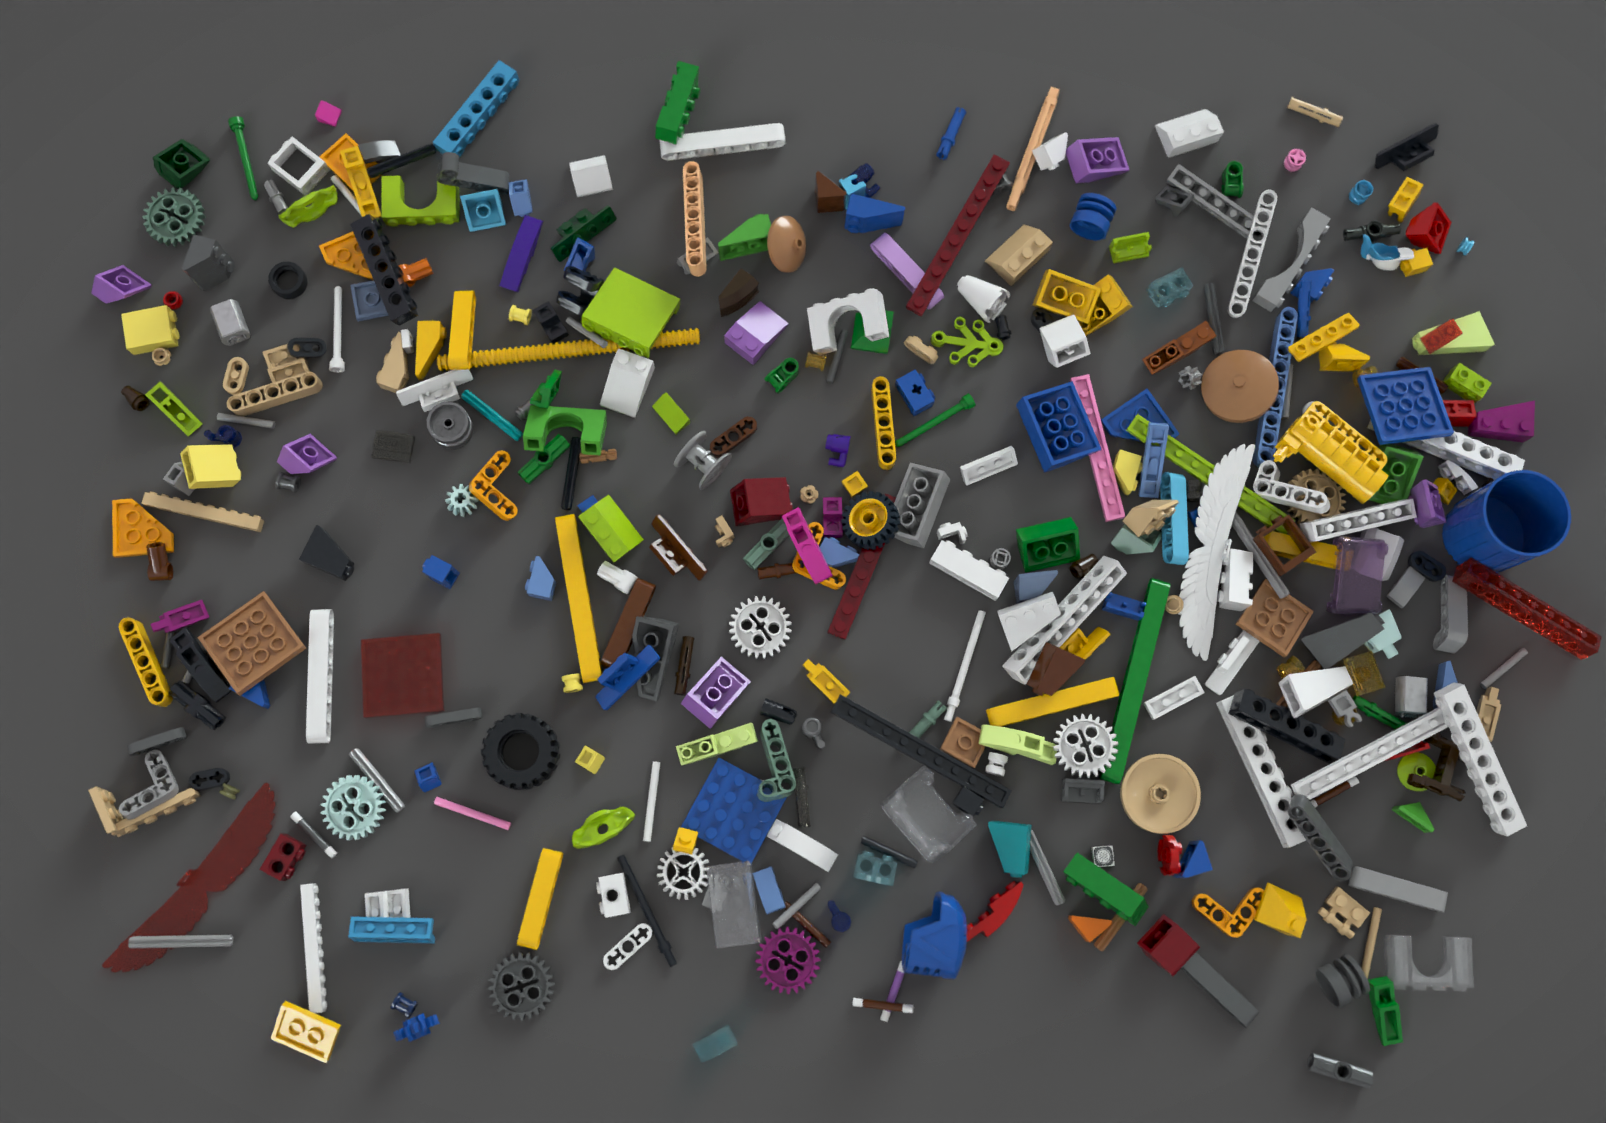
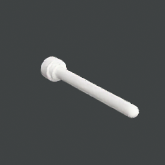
M340 286L334 288L333 358L329 362V370L336 373L345 371V362L341 358L342 288Z

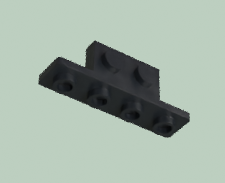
M1434 123L1377 153L1375 168L1379 169L1393 162L1401 170L1406 171L1434 156L1435 150L1427 143L1437 138L1439 125Z

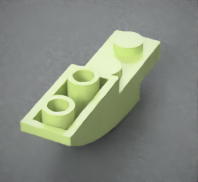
M748 723L676 746L681 765H686L740 749L758 742L753 723Z
M983 724L981 727L979 744L1011 755L1020 754L1050 765L1056 763L1055 754L1057 751L1053 750V746L1057 744L1045 741V737L1000 726Z

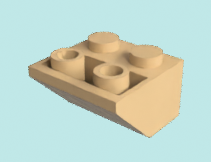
M1177 500L1148 501L1133 507L1123 522L1138 537L1145 534L1149 535L1154 530L1159 531L1165 525L1164 521L1175 513V507L1179 502Z

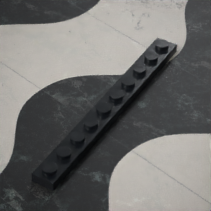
M840 694L830 713L953 782L968 788L978 796L1000 808H1004L1012 790Z

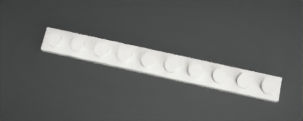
M1436 708L1291 784L1295 795L1302 794L1310 800L1448 727L1444 723V715L1441 709Z

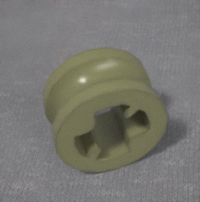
M223 783L222 786L224 788L219 793L236 800L237 797L235 795L240 790Z

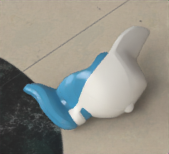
M1363 235L1361 256L1364 259L1372 260L1373 264L1381 270H1395L1398 268L1400 261L1414 258V253L1409 248H1397L1396 246H1387L1383 243L1372 244L1369 236Z

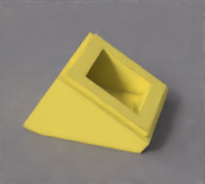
M585 745L575 763L596 774L605 757Z

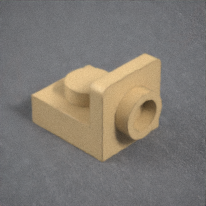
M721 515L716 518L717 525L715 526L720 536L724 534L723 537L716 540L718 548L730 545L733 542L732 539L735 538L732 530Z

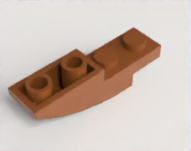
M1204 321L1176 340L1173 339L1149 354L1142 361L1151 375H1154L1199 350L1201 346L1216 338V334L1208 322Z

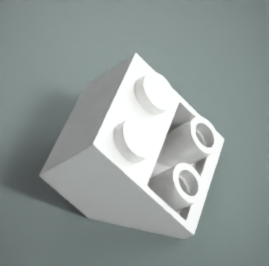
M1074 314L1039 328L1048 362L1056 368L1091 354L1087 338Z

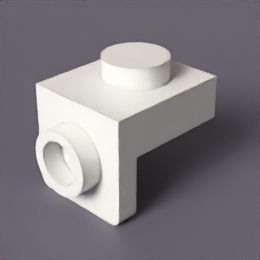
M960 522L942 524L936 533L939 540L957 534L960 544L965 543L966 537H968L965 527L961 526Z

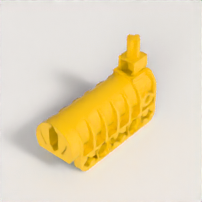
M1318 401L1313 402L1291 424L1275 446L1277 450L1273 454L1274 461L1282 463L1286 457L1289 458L1293 453L1296 455L1299 452L1361 504L1368 501L1389 476L1382 471V468L1387 463L1386 454L1327 406ZM1328 420L1334 423L1335 426L1330 425ZM1358 444L1365 448V451L1361 450Z

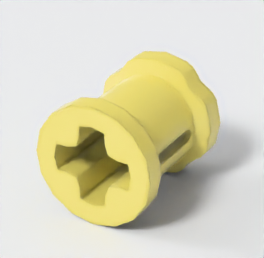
M512 305L509 311V321L513 322L515 320L524 323V325H529L532 310L517 308L516 305Z

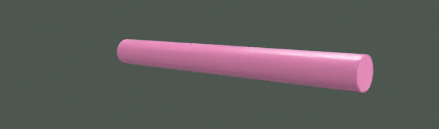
M436 797L434 801L435 805L509 830L511 822Z

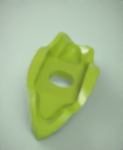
M333 184L326 189L311 192L295 201L278 217L290 227H296L302 222L313 221L321 217L330 206L337 204V189Z
M619 807L614 810L604 809L593 813L586 819L582 827L573 832V847L580 849L604 843L617 836L635 818V814L626 807ZM601 825H608L606 833H598V828Z

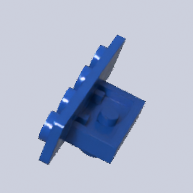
M647 645L636 657L624 652L598 678L600 684L605 687L596 695V699L604 710H608L660 660L659 655L651 645Z

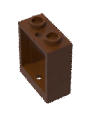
M1289 514L1284 518L1281 515L1271 521L1272 526L1269 528L1266 525L1256 531L1258 535L1253 538V541L1279 576H1282L1316 553V550ZM1281 525L1302 552L1284 565L1263 538Z

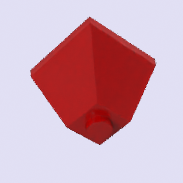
M1435 202L1411 219L1406 229V236L1413 245L1423 249L1427 248L1428 251L1436 254H1441L1452 222L1439 203Z

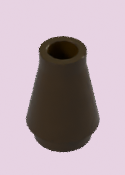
M129 385L122 389V395L125 396L134 410L143 411L149 406L150 401L145 394L133 389Z
M1090 554L1073 561L1069 570L1075 578H1084L1098 562V558L1094 554Z

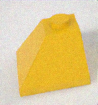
M1333 342L1319 350L1320 371L1357 372L1370 360L1369 355L1345 344H1337V342Z
M1267 883L1254 920L1285 935L1301 938L1307 920L1302 898L1271 883Z

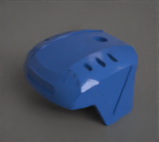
M936 892L933 900L932 915L904 925L902 970L904 973L943 977L944 979L957 978L966 950L967 923L965 913L953 895Z

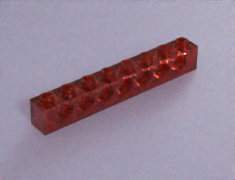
M1470 558L1456 567L1452 582L1579 659L1583 660L1599 651L1602 636L1475 559Z

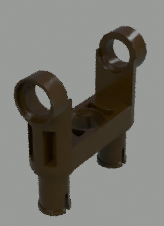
M1438 732L1424 740L1441 749L1433 779L1425 775L1409 774L1407 783L1416 788L1428 789L1440 796L1447 795L1460 802L1465 797L1461 793L1466 794V791L1451 785L1457 760L1463 762L1459 756L1460 751L1453 741L1440 736L1441 733Z

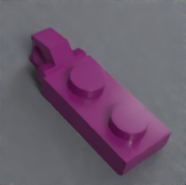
M199 600L163 613V615L159 616L160 621L150 625L154 633L163 629L167 633L209 619L210 617L203 600Z

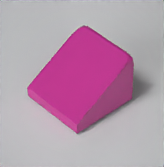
M321 100L315 117L318 122L335 127L342 110Z

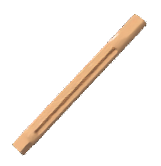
M1051 87L1048 96L1044 100L1012 186V192L1007 203L1008 210L1016 211L1021 194L1025 190L1036 160L1032 150L1042 144L1059 95V89Z

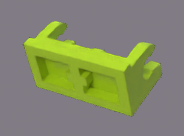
M1149 232L1114 238L1109 245L1113 264L1149 257L1152 245H1148Z

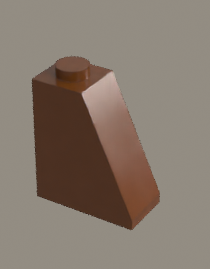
M1046 642L1027 685L1033 687L1032 692L1043 696L1045 693L1052 696L1084 664L1085 659Z

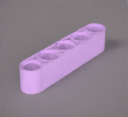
M883 233L870 244L871 249L897 278L914 293L925 273L887 233ZM938 288L927 309L930 310L944 298L940 288Z

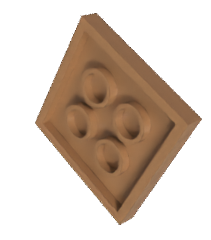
M1265 578L1251 598L1253 600L1252 605L1243 611L1235 625L1285 658L1314 611L1291 595L1280 599L1269 581Z

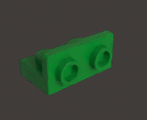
M554 370L551 376H547L546 383L540 384L530 399V404L548 409L559 391L562 371Z

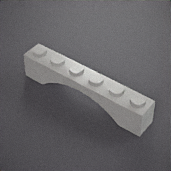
M1311 207L1297 228L1298 249L1291 267L1276 277L1266 279L1253 298V302L1270 312L1275 307L1279 308L1284 301L1282 296L1284 293L1288 294L1293 287L1292 280L1294 278L1297 279L1303 271L1300 267L1302 264L1306 265L1312 255L1309 253L1312 249L1315 250L1321 242L1318 238L1320 235L1324 236L1330 226L1327 224L1331 218Z

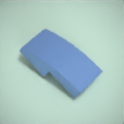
M770 866L754 872L753 876L766 914L786 908L774 869Z

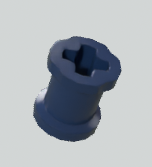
M400 992L394 999L390 1009H396L405 1014L406 1018H410L418 1002L409 1000Z

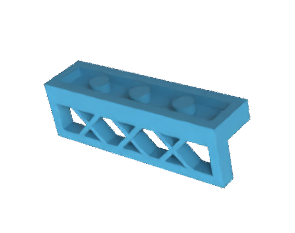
M351 917L348 937L354 942L435 943V936L432 934L434 919Z

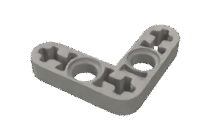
M159 750L148 752L144 759L154 785L128 798L119 806V812L127 820L135 819L170 800L179 791V786L167 759ZM155 758L157 759V762L159 763V765H155V763H154V759H155ZM166 770V774L163 777L157 778L159 772ZM165 783H168L170 790L167 791ZM154 795L152 801L144 803L146 797Z

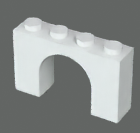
M871 288L865 290L864 293H852L846 298H834L828 303H816L813 307L807 308L813 351L819 355L837 351L834 333L836 321L842 314L851 310L860 311L863 318L865 337L870 341L889 337L883 294L877 289Z

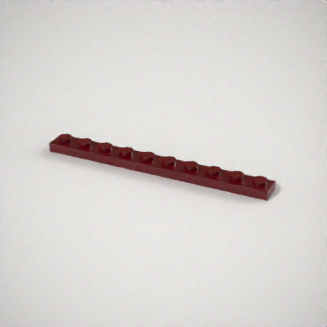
M995 154L993 155L907 303L906 309L921 317L923 316L1009 167V161Z

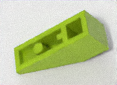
M161 381L145 394L188 437L202 425V422Z

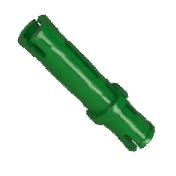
M1357 694L1352 698L1357 706L1356 708L1365 712L1366 716H1372L1395 730L1408 724L1379 708L1375 702H1369Z

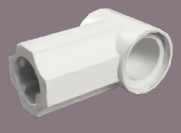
M607 561L601 564L597 576L610 582L615 588L625 594L630 593L638 579L631 572L625 569L621 570Z

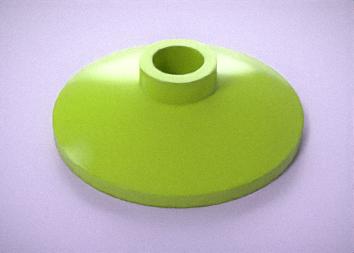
M1419 752L1403 756L1397 766L1400 782L1412 791L1427 790L1409 785L1407 779L1409 774L1419 775L1417 772L1418 768L1422 769L1420 776L1425 775L1433 779L1436 769L1434 762L1427 755Z

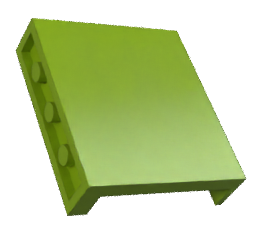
M614 267L583 313L582 327L587 331H593L601 335L606 340L617 343L623 348L634 351L639 356L649 358L650 349L669 319L679 311L680 298Z

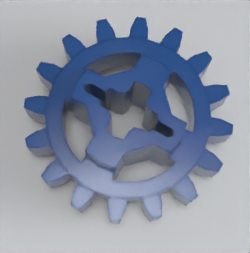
M423 1013L402 1022L404 1028L393 1032L395 1039L399 1041L407 1037L410 1042L431 1033L429 1028L439 1024L437 1014L425 1018Z

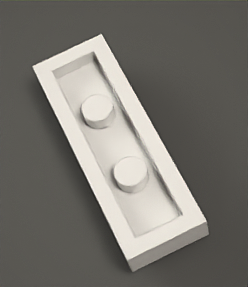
M1009 446L960 467L963 481L967 486L1018 465L1014 448Z
M1193 676L1143 704L1152 720L1205 692L1196 676Z

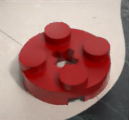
M1162 835L1164 839L1159 840L1157 849L1158 861H1162L1163 867H1159L1163 875L1179 874L1181 871L1179 855L1182 853V844L1177 842L1173 835Z

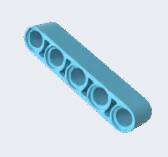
M1165 472L1161 477L1160 498L1161 500H1177L1179 503L1175 507V513L1166 518L1164 521L1165 525L1162 527V557L1165 563L1185 565L1189 559L1186 478L1182 474Z

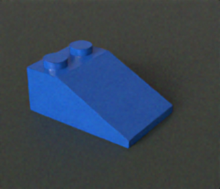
M851 193L844 229L852 233H865L901 226L905 207Z

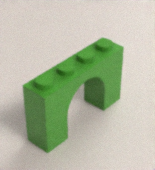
M530 405L523 434L524 450L544 451L547 436L552 430L559 427H573L582 432V454L601 455L607 426L606 410L549 406L547 409Z

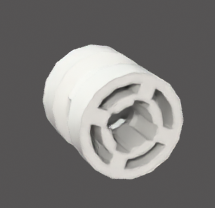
M989 752V764L986 766L985 772L1004 776V765L1008 761V756Z

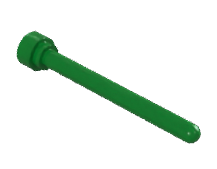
M239 116L231 117L228 123L230 129L236 135L250 196L253 200H257L259 196L242 132L245 127L244 121Z
M969 393L964 395L957 405L896 440L895 446L901 447L963 409H972L976 406L974 399Z

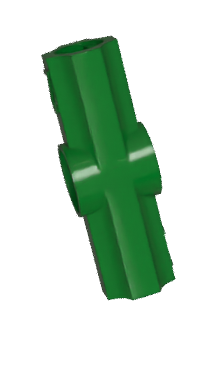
M558 434L544 447V451H536L535 456L517 472L518 475L530 485L541 473L553 466V462L570 447V444L562 435ZM543 456L549 457L546 462L539 461Z

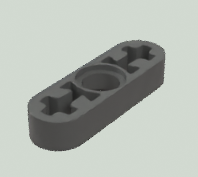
M471 708L429 715L424 718L426 727H436L478 720L483 717L481 708Z
M176 728L127 745L129 755L143 754L182 741L187 736L184 728Z

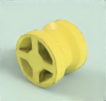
M581 674L562 676V681L565 684L563 688L564 693L583 690V685L580 684Z

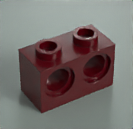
M280 833L259 870L279 881H287V879L293 876L296 863L304 857L306 853L304 849L307 845L288 834ZM289 844H292L294 851L289 855L287 847ZM279 862H282L283 870L279 873L276 866Z

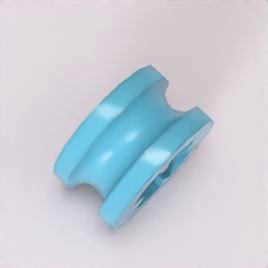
M1465 237L1457 248V252H1463L1464 256L1468 254L1475 243L1473 240L1469 241L1468 237Z

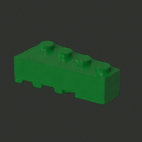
M681 61L677 62V75L673 74L670 91H667L665 106H662L656 124L655 139L676 145L679 137H683L684 125H688L690 111L693 112L695 98H699L701 88H698L699 66Z

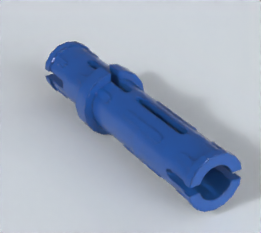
M960 107L955 109L948 129L941 138L942 143L936 153L938 158L941 159L943 156L944 160L947 159L966 115L965 109L961 108L960 110Z
M1299 280L1296 337H1305L1309 333L1312 280Z

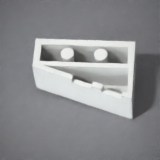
M1230 549L1228 557L1223 559L1222 562L1224 566L1219 580L1221 591H1218L1217 602H1219V608L1243 611L1253 603V600L1249 599V590L1253 589V584L1249 583L1250 574H1253V552Z
M1053 592L997 611L1011 651L1061 615Z

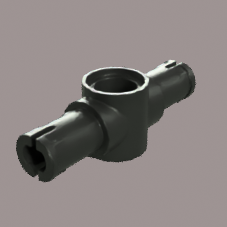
M1371 221L1359 228L1344 229L1343 236H1347L1344 237V241L1364 240L1363 235L1365 234L1369 236L1372 243L1376 239L1384 238L1388 235H1399L1401 227L1400 223L1384 225L1379 221Z

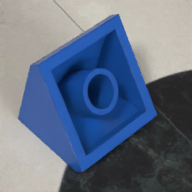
M1203 841L1189 842L1179 862L1181 871L1179 874H1174L1173 877L1187 878L1213 870Z

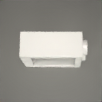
M294 137L285 141L282 148L276 154H273L268 162V165L277 175L304 196L308 195L330 171L325 161ZM297 149L315 162L298 181L281 168Z

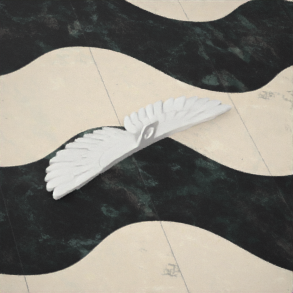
M1245 444L1240 445L1237 450L1233 448L1229 452L1228 457L1225 454L1220 464L1216 463L1213 473L1209 474L1208 486L1205 485L1203 488V496L1200 497V506L1197 508L1199 517H1196L1197 527L1194 528L1197 538L1204 544V547H1200L1189 554L1190 560L1185 565V568L1188 569L1182 575L1184 580L1181 583L1180 590L1182 591L1179 594V597L1184 602V607L1178 614L1181 615L1179 626L1183 627V638L1187 637L1188 648L1192 647V652L1195 656H1198L1200 652V656L1204 661L1208 659L1211 639L1213 638L1222 562L1229 555L1232 539H1228L1251 468L1250 465L1255 449L1254 444L1249 445L1246 449Z

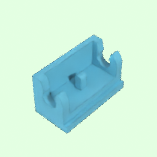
M856 174L839 180L838 186L847 193L846 210L851 193L865 197L866 184L864 181L856 185L851 183L852 180L857 178Z

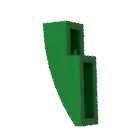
M1387 976L1368 979L1371 1007L1382 1045L1402 1043L1399 1004L1395 1001L1394 983Z

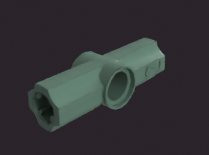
M783 518L767 534L763 535L761 540L743 557L745 563L753 570H756L770 554H773L776 548L789 536ZM765 541H771L774 545L768 548L765 547L763 543Z

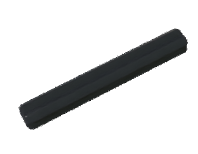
M431 143L368 167V176L374 178L436 154V148Z
M572 437L561 502L563 510L572 509L581 452L580 437Z

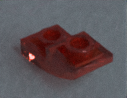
M1451 318L1419 339L1427 352L1431 354L1463 333L1454 318Z

